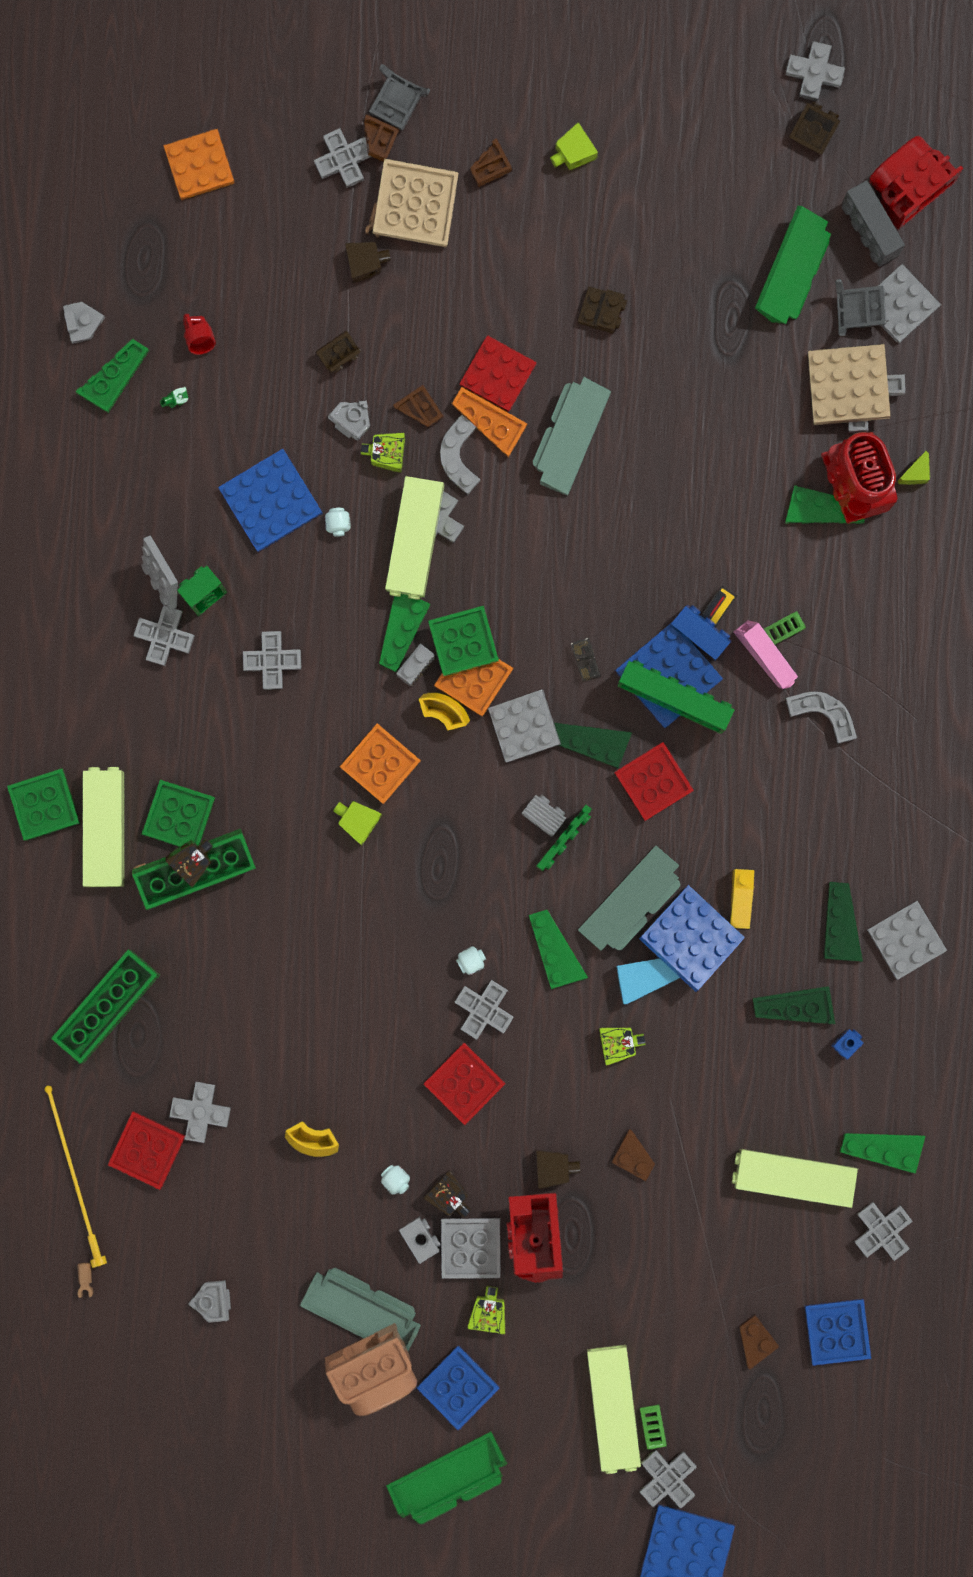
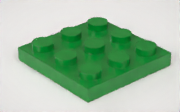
M484 606L428 621L443 677L499 662Z
M63 769L7 786L24 841L80 824Z
M160 780L142 835L179 847L189 840H192L196 845L200 844L215 797Z

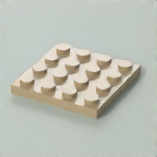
M384 159L372 234L447 247L459 172Z
M884 344L808 351L814 425L890 419Z

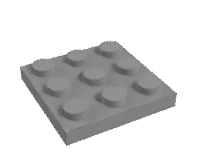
M903 264L878 285L884 286L887 325L881 326L898 344L941 306Z
M150 535L143 539V564L141 566L146 575L149 574L154 590L159 591L162 604L164 606L167 605L168 609L172 610L177 608L178 582Z
M543 690L488 708L506 763L561 744Z
M918 901L913 902L867 929L896 980L947 951Z
M441 1218L442 1278H500V1218Z

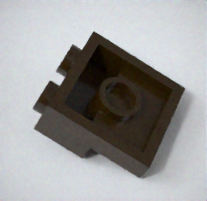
M813 101L812 104H806L789 138L823 155L841 120L838 119L840 115L830 110L828 113L822 111L823 106Z
M589 286L578 324L614 334L615 328L619 329L622 318L619 317L620 312L625 311L627 300H624L625 294L608 289L604 291Z

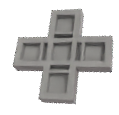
M813 41L809 59L790 55L785 75L803 79L799 97L818 101L822 84L840 88L845 68L827 63L831 49L830 45Z
M340 128L324 135L323 138L330 153L314 160L321 178L324 179L340 172L347 188L364 181L357 163L371 157L367 153L366 138L364 137L351 144H347Z
M443 491L436 536L440 534L455 543L464 526L449 517L458 500Z
M163 605L158 623L139 618L134 637L151 642L146 657L147 661L165 666L171 648L189 654L195 636L177 630L182 611L177 609L169 610L167 606Z
M281 631L262 632V651H243V670L263 671L264 690L283 689L282 670H301V650H282Z
M491 980L482 996L465 986L455 1001L456 1004L471 1012L461 1030L478 1039L488 1023L504 1033L514 1018L498 1007L508 990Z
M196 1082L192 1100L173 1097L170 1117L188 1120L185 1140L205 1143L208 1124L228 1126L231 1107L212 1104L215 1085Z
M873 1202L857 1213L869 1230L854 1242L866 1257L882 1246L893 1261H895L909 1250V1247L898 1233L913 1221L900 1205L885 1217Z
M655 1449L641 1462L653 1476V1479L639 1491L652 1507L667 1494L680 1508L695 1496L683 1479L697 1466L684 1451L668 1464Z

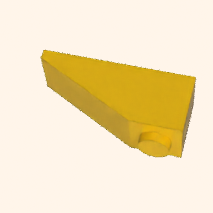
M733 870L730 924L734 928L750 929L754 870Z

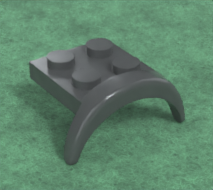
M381 64L379 69L387 80L369 113L403 131L420 98L428 96L430 89L417 86L403 79Z
M836 279L839 336H845L847 329L887 325L884 286L844 290L842 280Z

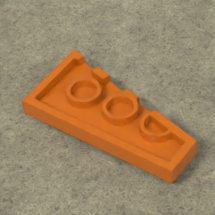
M462 387L452 403L463 416L474 424L478 430L509 458L526 429L527 423Z

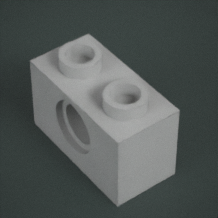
M420 1216L399 1229L419 1264L440 1251L439 1246L441 1245L435 1235L431 1236L429 1233L430 1226L426 1219L422 1220ZM418 1234L426 1236L427 1241L424 1244L417 1243L416 1236Z

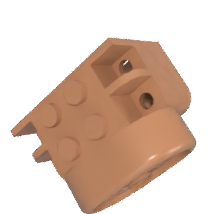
M396 1323L325 1357L326 1374L338 1398L344 1404H349L354 1414L358 1416L374 1413L404 1398L417 1385V1379L411 1369L409 1353L398 1333Z

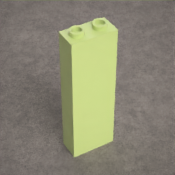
M405 477L385 588L390 592L389 595L401 597V594H406L408 598L415 600L425 597L444 491L443 482Z
M89 767L88 771H83L84 887H124V772L119 770V767H107V771H100L99 767Z
M740 1149V1153H736L735 1164L738 1165L737 1172H733L732 1184H735L734 1187L736 1189L852 1208L858 1171L855 1167Z
M626 1345L587 1349L601 1471H605L607 1474L616 1473L618 1469L635 1471L637 1467H641L627 1347Z

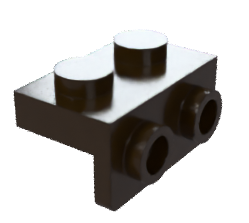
M345 330L315 352L327 371L335 373L344 367L343 364L347 361L352 362L357 359L361 349L357 347L348 331Z

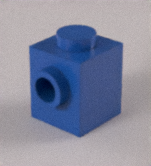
M847 1029L831 1046L844 1059L848 1060L863 1044L860 1040L862 1036L854 1029L852 1031Z

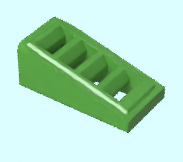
M796 611L763 630L774 645L803 631L806 627ZM791 619H794L798 628L795 629ZM785 622L788 624L791 632L789 633L783 624ZM778 626H780L784 634L783 636L780 635L777 629ZM770 630L774 631L777 637L776 640L773 639Z
M659 1404L640 1407L647 1449L667 1446ZM652 1412H656V1413H657L656 1416H650V1417H646V1416H645V1414H647V1413H652ZM658 1420V1424L647 1425L649 1421ZM658 1428L660 1432L648 1433V1430ZM661 1437V1440L650 1442V1438Z

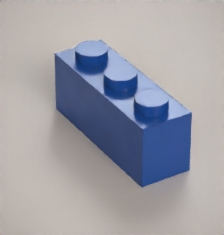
M686 605L671 624L716 660L731 643L730 635L723 629L720 631L714 627L715 623L708 617L704 619L700 616V610L695 606L691 605L689 607Z

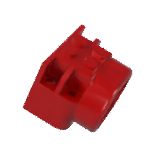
M921 136L913 137L900 147L869 178V183L880 194L879 201L897 230L901 229L949 189L963 170L962 166L955 169L949 162L950 157L948 155L944 156L940 151L933 150Z
M873 432L856 433L845 439L842 443L833 445L829 451L821 453L828 472V481L830 484L832 483L835 500L839 502L847 524L888 512L897 502V493L894 487L896 481L895 469L884 442L874 435Z
M556 1193L509 1197L511 1222L507 1223L508 1240H512V1242H509L510 1259H514L515 1275L521 1279L536 1283L549 1279L563 1278Z

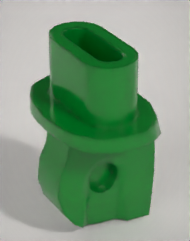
M186 387L173 390L167 397L160 400L161 406L173 408L176 405H183L188 400Z

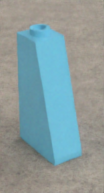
M661 959L616 966L623 1004H628L680 978Z

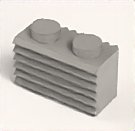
M419 644L398 670L397 676L412 687L415 681L420 678V675H423L422 672H425L427 666H430L429 663H432V660H434V654L422 644Z
M535 795L522 812V815L553 837L566 820V817H564L565 812L557 806L555 809L549 805L550 801L543 795H540V797Z

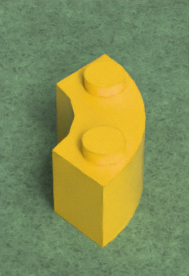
M426 693L419 698L424 717L439 719L445 724L447 730L466 726L470 722L465 709L456 700L447 695Z
M302 1121L285 1132V1138L288 1143L303 1154L324 1157L338 1152L339 1144L330 1129L323 1131L313 1130Z

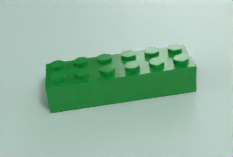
M628 661L618 687L720 734L726 730L735 710L731 708L732 705L730 703L713 700L714 696L705 692L702 695L696 692L697 689L691 685L686 684V686L678 684L679 680L671 676L665 678L661 676L660 671L653 668L648 670L639 661Z
M241 829L209 840L213 848L206 855L210 858L211 863L193 887L166 862L165 857L132 869L133 878L146 910L256 869Z
M128 949L51 1039L80 1064L85 1063L157 980L160 974L135 952Z

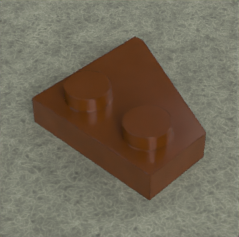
M366 115L364 118L367 153L369 156L384 162V159H387L399 129Z
M497 138L492 141L490 148L484 151L480 159L470 168L478 187L512 172V167Z
M424 385L393 405L397 410L427 427H431L444 418V415Z
M629 1129L612 1163L646 1181L655 1163L633 1131Z
M755 1314L739 1326L747 1367L750 1370L779 1346Z

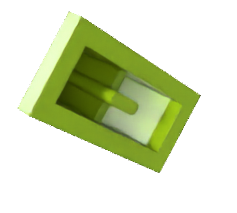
M925 451L897 482L899 484H927L930 480L929 453Z

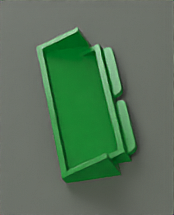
M797 206L755 307L770 322L786 324L788 318L796 319L799 317L811 288L812 279L819 269L830 242L831 234L825 231L828 221L803 206Z
M489 1432L386 1486L398 1514L402 1518L411 1514L413 1520L419 1524H424L457 1506L456 1500L462 1498L464 1501H469L501 1484V1477L503 1475L499 1468L508 1463L493 1433Z

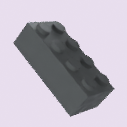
M866 180L848 190L842 202V209L846 215L849 214L854 230L860 233L862 244L870 250L872 261L881 267L899 257L905 244L868 181Z

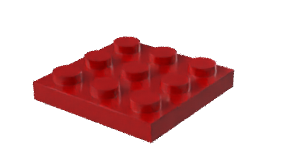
M487 335L461 380L460 386L509 413L537 362Z
M664 742L614 772L644 821L694 791Z
M465 1043L424 1083L464 1125L506 1084Z
M133 1111L108 1165L161 1190L186 1136Z

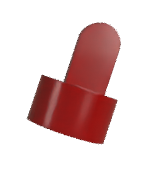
M184 314V337L189 352L196 355L210 352L216 345L212 328L203 316L190 317L189 314Z

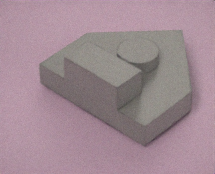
M83 302L63 306L72 344L91 340L96 329L105 319V316Z
M359 401L357 403L340 402L330 413L328 419L335 423V428L349 439L352 436L358 441L370 427L367 401Z
M225 1281L204 1283L200 1291L189 1303L208 1322L229 1320L228 1310L231 1309L229 1289H226Z

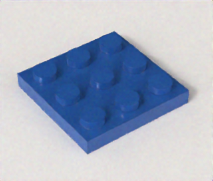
M864 1299L805 1305L812 1365L871 1359Z
M458 1345L417 1386V1389L459 1430L500 1387Z

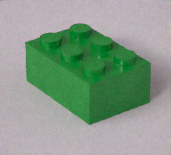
M208 566L198 568L193 573L194 576L190 580L185 579L179 584L180 588L177 589L198 617L228 593Z

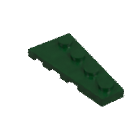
M554 723L561 743L558 746L617 769L619 768L632 732Z
M829 882L823 959L863 962L849 883Z
M829 986L752 998L756 1018L835 1024Z

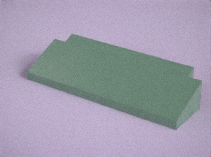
M583 377L580 385L575 382L565 384L551 417L552 422L556 424L554 428L549 427L546 429L533 460V465L537 467V471L543 473L540 485L568 496L611 394L610 390Z
M655 846L578 931L600 951L607 944L613 949L622 950L647 923V918L644 915L647 912L655 914L680 887L679 877L673 873L680 865Z
M337 1268L329 1269L326 1276L316 1273L300 1304L301 1307L362 1338L396 1323L398 1333L404 1341L407 1351H409L421 1326L412 1321L416 1314L412 1306L383 1291L377 1290L374 1292L370 1290V1286L367 1283Z

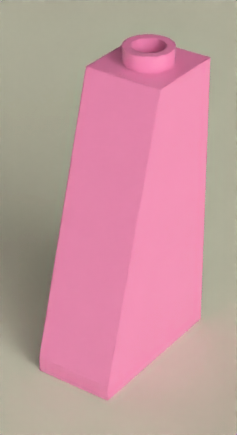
M747 620L733 631L777 687L787 689L795 683L794 680L798 676L759 623Z

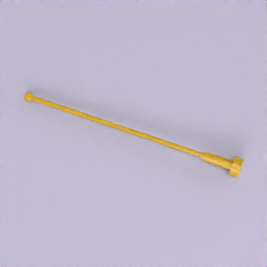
M46 1086L45 1092L48 1093L89 1236L87 1238L94 1258L90 1262L92 1268L106 1264L107 1260L105 1256H101L95 1234L92 1233L51 1093L52 1087Z

